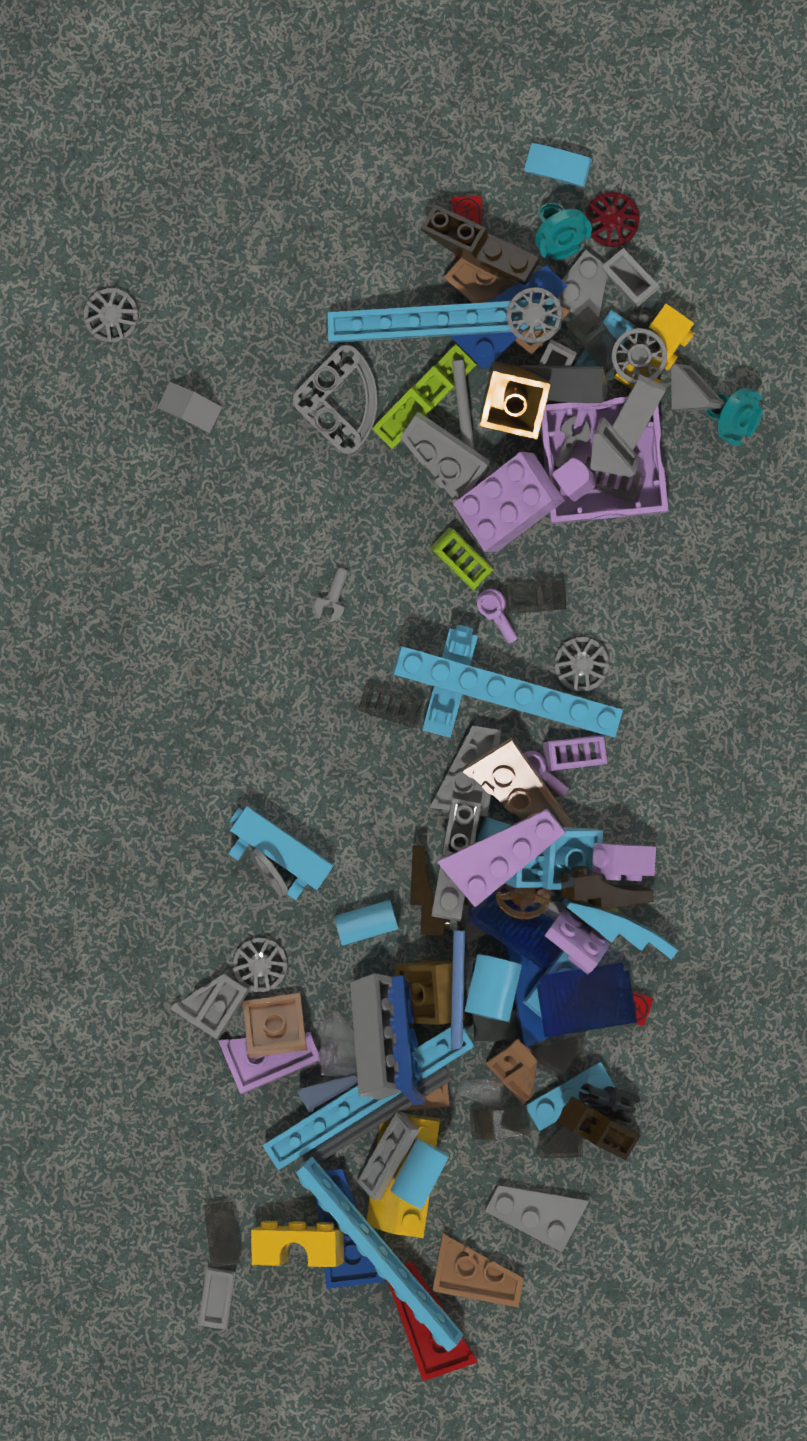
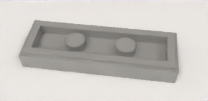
M639 375L612 425L632 450L635 448L666 390L665 386L642 375Z
M404 1112L395 1113L357 1180L358 1184L373 1200H381L420 1130Z

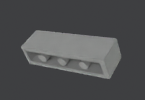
M374 973L351 982L350 987L358 1095L380 1100L401 1091L397 1090L395 1084V1072H399L398 1061L394 1060L393 1044L397 1042L396 1033L392 1032L390 1017L394 1015V1004H390L388 988L392 987V978Z

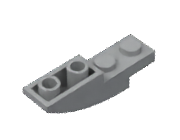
M452 798L441 859L475 843L481 803ZM440 866L431 916L460 921L465 895Z

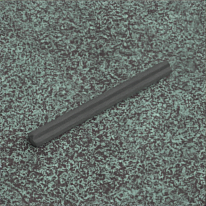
M443 1066L417 1083L418 1091L421 1094L424 1093L425 1096L429 1095L452 1080L451 1072L446 1066ZM400 1093L303 1154V1162L313 1157L317 1163H320L392 1118L396 1112H401L413 1104L403 1093Z

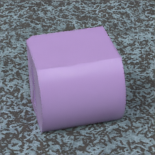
M571 458L552 473V476L566 495L574 502L595 487L596 482L593 472L583 462Z

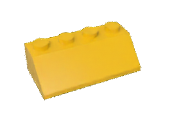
M406 1114L420 1130L381 1200H373L370 1197L366 1221L374 1229L396 1235L424 1238L429 1196L421 1210L396 1196L390 1189L417 1138L436 1147L440 1118ZM392 1118L380 1125L377 1145Z

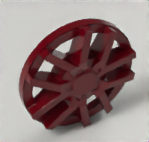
M608 192L601 194L592 200L586 210L585 215L588 219L591 210L599 216V218L591 220L590 223L592 225L601 222L602 228L595 232L592 231L591 238L602 246H622L628 243L638 230L640 221L638 209L629 197L621 193ZM616 197L612 207L604 198ZM619 198L626 202L622 210L615 208ZM601 201L606 210L601 212L594 205ZM630 205L634 212V215H627L623 213ZM624 219L635 220L634 227L624 225ZM621 229L631 231V233L623 239ZM614 230L617 231L619 242H611V232H614ZM606 231L607 241L601 240L597 235Z

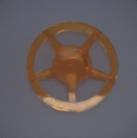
M501 885L496 890V900L500 908L508 915L518 919L538 917L546 911L551 899L550 889L547 890L545 888L543 889L546 898L535 893L534 888L513 887L512 891L501 894L503 886ZM512 899L516 905L520 906L521 912L511 909L503 900ZM534 901L543 903L539 909L525 912V907L531 905Z

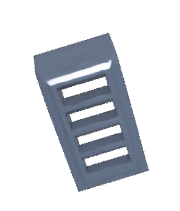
M356 1075L302 1088L297 1090L311 1115L357 1086L358 1081Z

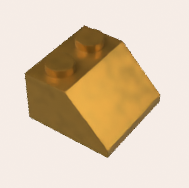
M494 361L480 415V426L537 439L551 382L523 367Z
M453 961L395 964L396 976L403 975L410 983L414 1023L439 1025L451 1023ZM463 1001V1020H465L464 1001Z

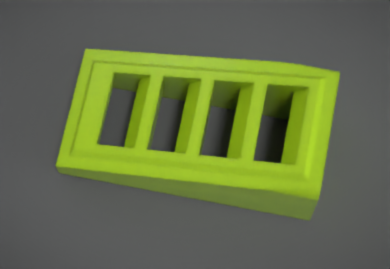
M448 528L429 548L473 591L494 570L452 528ZM453 539L456 543L444 553L442 550ZM462 547L465 551L453 562L450 558ZM471 556L473 560L461 570L459 566ZM479 564L482 568L470 579L467 575Z

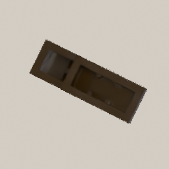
M413 845L410 905H422L420 935L444 936V929H450V920L431 916L435 896L427 877L425 846Z
M588 866L572 867V871L561 873V896L573 901L588 899V904L600 909L654 902L653 890L641 885L621 886L601 881V874L590 871Z
M573 1096L563 1107L557 1119L558 1123L571 1132L624 1160L627 1159L641 1136Z

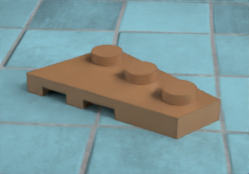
M442 1233L432 1288L433 1292L519 1307L524 1278Z

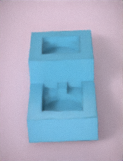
M531 143L524 171L529 174L555 179L558 182L585 187L592 159L565 150Z

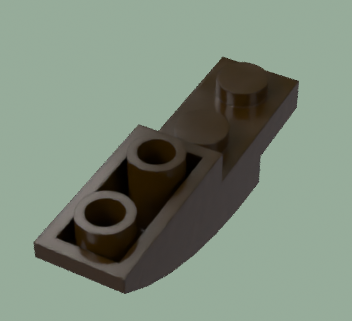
M434 204L421 227V231L471 264L499 278L506 276L525 286L540 262L538 256L487 233L485 227Z

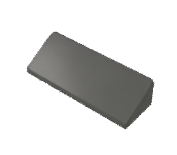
M520 365V367L551 382L546 402L602 403L608 393L604 367Z

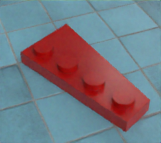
M410 1260L403 1263L446 1313L413 1261ZM388 1282L423 1382L478 1363L477 1358L463 1337L457 1346L449 1352L443 1346L438 1345L433 1339L431 1331L425 1324L420 1323L415 1318L413 1310L406 1302L401 1301L396 1296L394 1288Z

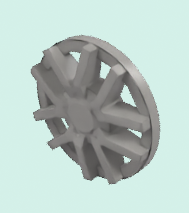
M106 288L96 291L89 298L84 308L86 328L92 336L102 342L117 343L125 340L134 332L138 323L139 315L135 301L128 293L117 288ZM106 293H112L108 303L101 296ZM116 293L123 296L118 306L113 304ZM97 297L104 304L101 309L92 304ZM126 300L131 303L132 309H122ZM90 307L97 313H99L91 318H88ZM123 314H134L133 322L123 320ZM100 319L102 324L93 329L90 323ZM120 324L131 325V327L123 334ZM112 326L117 327L119 337L111 338L110 328ZM106 327L107 338L97 334V332Z
M588 637L572 638L559 648L554 661L555 672L558 679L567 688L580 692L589 691L598 687L606 678L609 670V658L604 647L594 639ZM576 642H588L583 652H581ZM573 644L577 654L572 656L566 649L568 645ZM591 644L598 648L592 657L587 654ZM562 652L567 655L570 661L559 663ZM600 652L604 657V663L594 661ZM571 665L572 671L562 675L559 667ZM594 665L604 667L602 675L592 671ZM575 674L574 685L569 684L564 678ZM589 674L599 678L592 685L589 684ZM579 675L585 676L586 687H578Z
M263 937L252 938L244 942L236 951L233 959V971L238 982L254 992H266L276 988L283 981L288 968L287 957L282 947L275 941ZM265 942L260 953L253 943ZM268 944L275 947L270 956L264 955ZM248 945L255 954L251 958L243 952ZM277 951H279L283 962L271 960ZM241 955L248 963L238 966L239 956ZM271 966H283L281 974L271 971ZM249 967L251 973L241 977L238 970ZM268 974L279 977V979L270 985ZM254 975V986L244 981ZM264 976L266 987H258V977Z

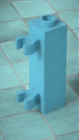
M456 625L455 630L450 628L442 658L470 666L478 638L477 635L472 634L474 629L462 625ZM434 686L422 730L451 738L462 694Z
M246 806L244 811L238 808L229 821L233 824L230 831L240 838L228 854L239 860L249 844L260 850L263 854L297 876V879L287 895L295 900L307 884L318 890L334 866L331 862L249 806Z

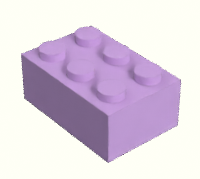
M520 452L457 500L454 506L484 552H498L565 500L534 453Z

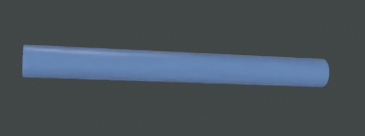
M453 931L451 1049H462L465 931Z

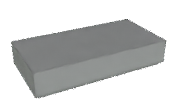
M212 1267L206 1268L198 1326L227 1330L236 1271Z

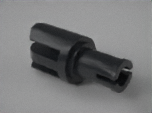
M586 1083L581 1089L588 1091L589 1094L579 1091V1099L582 1102L596 1105L599 1112L626 1123H630L632 1119L616 1112L617 1109L634 1114L636 1108L622 1102L621 1097L636 1103L640 1101L639 1096L612 1086L600 1089Z

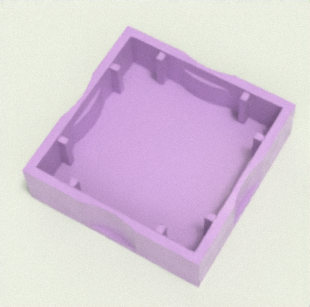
M627 397L614 398L602 403L568 402L545 405L541 421L545 471L565 500L549 512L550 524L668 512L665 470L662 465L660 451L661 429L658 406L633 449L640 458L635 475L628 477L591 470L595 476V487L574 502L566 495L552 476V473L557 470L554 467V463L566 439L565 434L560 431L563 423L577 416L572 425V436L575 437L576 434L582 432L585 422H588L591 435L587 443L582 441L576 444L569 460L571 458L580 460L590 469L593 438L599 419L604 417L612 426Z

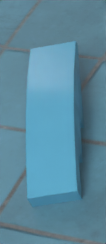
M565 898L562 901L568 909L610 942H613L617 935L620 934L641 951L648 942L670 959L679 951L673 944L650 928L621 913L607 908L600 909L581 900L573 901Z

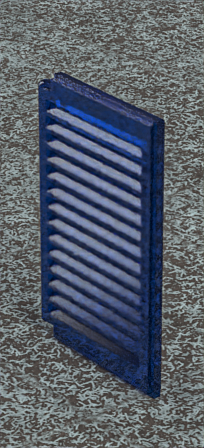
M502 886L476 907L472 904L467 911L468 915H470L468 917L469 922L541 969H544L545 966L551 967L563 951L544 936L554 923V920Z
M615 963L596 966L588 975L581 969L540 975L541 984L536 986L544 1036L551 1037L637 1023L629 970L624 971V964Z

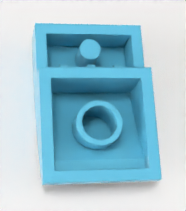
M563 827L566 830L564 835L512 876L505 884L515 888L542 887L547 890L561 889L562 872L572 871V867L588 866L589 870L592 871L594 843H602L603 830Z

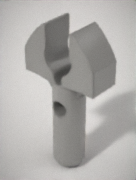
M577 416L563 423L560 431L565 434L566 439L554 463L556 469L569 461L577 443L582 441L587 443L591 435L587 421L583 426L582 432L576 434L575 437L572 436V425Z
M337 568L328 595L322 599L317 597L314 606L319 619L321 618L324 606L332 602L334 613L329 622L331 623L342 616L345 607L340 605L338 599L348 574L346 569Z

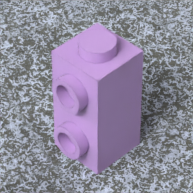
M594 843L592 871L604 874L605 880H621V875H625V880L642 881V876L655 875L656 847Z

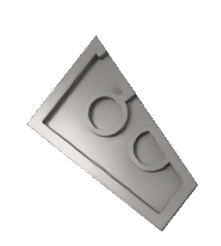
M419 412L416 413L400 437L422 465H426L436 478L435 482L441 489L444 488L451 496L453 504L473 488L491 462Z
M479 726L471 727L430 808L450 811L452 798L481 803L479 816L488 817L491 795L481 788V785L476 780L467 776L463 772V767L498 746L501 730Z
M498 1184L485 1208V1212L563 1252L589 1200Z

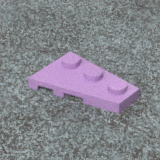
M305 1033L307 1050L249 1058L246 1038L218 1040L240 1094L249 1092L322 1060L311 1033Z

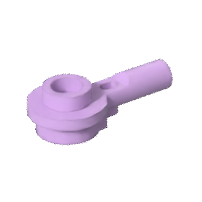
M486 589L480 593L477 598V606L480 613L486 616L487 619L495 621L508 644L518 639L503 613L506 607V600L503 594L496 589Z
M537 751L524 752L523 754L542 781L560 797H563L569 788L546 770L545 758Z

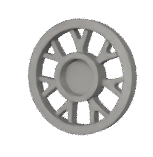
M534 287L519 292L508 306L507 322L510 330L517 338L527 343L535 344L549 340L556 334L562 323L563 314L558 299L551 292L543 288ZM533 293L542 294L539 304L533 303ZM522 297H525L529 303L524 309L517 304ZM553 300L556 307L546 312L543 305ZM521 312L523 319L512 321V313ZM547 316L557 318L554 327L545 324ZM524 323L530 327L525 336L518 332ZM542 326L545 335L536 338L534 328ZM547 328L551 329L549 333L546 331Z
M637 328L625 332L617 339L612 350V363L615 371L621 378L633 384L637 380L633 377L635 375L639 377L640 375L639 368L647 367L650 375L648 379L654 380L662 373L667 362V350L664 342L657 334L647 329ZM638 333L647 335L645 345L637 344ZM635 334V339H633L630 335ZM650 336L654 338L651 342L649 341ZM626 337H628L634 345L630 348V350H627L621 344V342ZM657 341L661 350L651 354L648 346ZM618 346L622 348L621 351H617ZM616 354H628V361L617 363ZM651 358L662 360L659 369L649 365ZM629 364L636 368L631 377L623 373ZM618 365H623V366H624V367L622 368V370L619 368ZM651 370H655L657 372L652 375Z

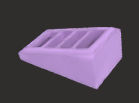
M604 735L543 743L547 771L608 764ZM591 742L595 743L596 759L591 760L589 746ZM578 744H583L584 761H580ZM567 745H571L572 762L569 763L566 752ZM555 747H559L560 764H557Z

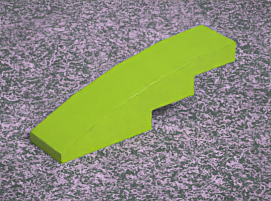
M457 343L372 428L391 449H394L402 441L400 437L417 412L426 417L455 388L453 360L464 359L465 376L478 365Z

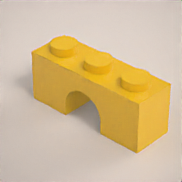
M666 303L647 330L657 334L664 342L667 350V362L664 369L669 371L678 358L674 354L678 346L681 344L686 347L695 333L690 330L694 323ZM651 358L649 365L659 369L662 360ZM629 364L623 373L631 377L636 368ZM647 367L639 368L640 375L646 378L650 377ZM651 370L652 375L655 374L657 371ZM618 374L615 375L614 378L632 390L633 383L627 382ZM658 378L653 380L659 384L661 382Z
M262 1221L261 1225L251 1230L252 1265L280 1266L289 1261L288 1250L291 1243H297L304 1247L308 1256V1267H337L345 1262L344 1233L339 1227H334L333 1222H319L316 1224L317 1226H306V1222L294 1221L289 1222V1226H278V1221Z

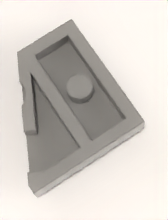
M585 249L562 281L568 287L557 298L560 299L562 307L570 310L571 314L595 331L598 326L607 275L601 268L604 263Z
M222 974L211 981L210 984L201 987L184 1000L172 1005L170 1009L215 1039H219L246 997L249 989L228 975Z

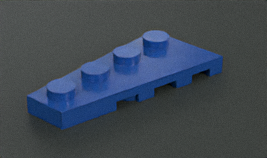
M546 265L532 274L526 286L517 283L488 302L511 301L519 292L534 287L548 290L557 298L568 286ZM533 293V300L541 299V293ZM512 332L450 336L485 371L517 339Z
M526 918L502 929L506 960L522 965L515 993L517 1024L520 1025L522 1037L520 1042L529 1047L575 1026L576 1024L565 999L547 1021L541 1019L523 1003L550 966L531 919Z
M403 975L391 977L392 987L388 988L390 1004H394V1015H391L390 1023L392 1032L396 1033L397 1043L393 1044L394 1060L398 1061L399 1072H395L396 1088L414 1106L426 1104L425 1095L418 1091L417 1080L422 1079L421 1067L418 1065L417 1058L413 1056V1052H416L418 1049L417 1037L414 1029L409 1026V1024L415 1022L410 983Z
M343 1168L324 1170L358 1210ZM316 1198L319 1222H333L334 1227H338L337 1221L329 1212L324 1211L320 1207ZM344 1234L345 1262L337 1267H324L326 1288L385 1282L378 1275L375 1266L368 1257L360 1254L356 1248V1243L348 1234Z

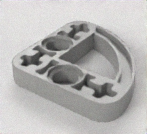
M343 345L300 386L293 395V404L296 410L343 454L355 453L368 438L377 413L376 383L369 365L360 352L353 346ZM351 351L354 354L352 356L354 363L351 366L347 363L344 364L340 370L345 372V374L340 377L337 371L328 365L333 361L337 366L342 360L340 353L348 354ZM355 369L358 370L362 378L366 394L365 412L357 431L325 401ZM328 371L334 375L335 382L331 387L324 388L319 385L318 377L322 372ZM311 382L314 383L317 390L325 393L321 398L316 393L311 399L313 405L310 408L307 405L299 406L301 402L299 395L303 393L307 396L313 390L308 387ZM323 413H331L335 417V425L332 428L323 429L320 427L318 420ZM340 423L346 426L341 429L346 436L351 434L355 436L353 439L355 446L352 449L349 446L342 448L341 444L343 441L337 434L334 439L329 436L338 429Z

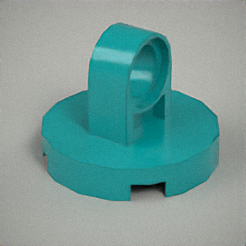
M546 203L539 209L540 227L536 232L534 242L544 258L550 256L554 261L566 259L581 249L579 244L585 237L587 240L591 237V223L580 210H565L558 203ZM548 214H554L547 220L544 218Z
M741 388L731 397L722 393H716L726 403L721 414L717 415L715 409L706 410L711 418L718 421L719 438L732 446L743 444L741 439L745 435L748 437L753 435L763 414V408L759 406V400H763L758 392L750 388Z

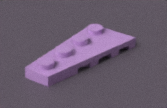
M545 809L452 855L439 859L437 863L476 907L564 835L566 830L550 811Z

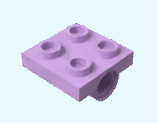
M565 908L544 935L569 955L567 959L587 975L597 966L610 946V943L607 942L603 935L596 930H592L583 923L579 916Z

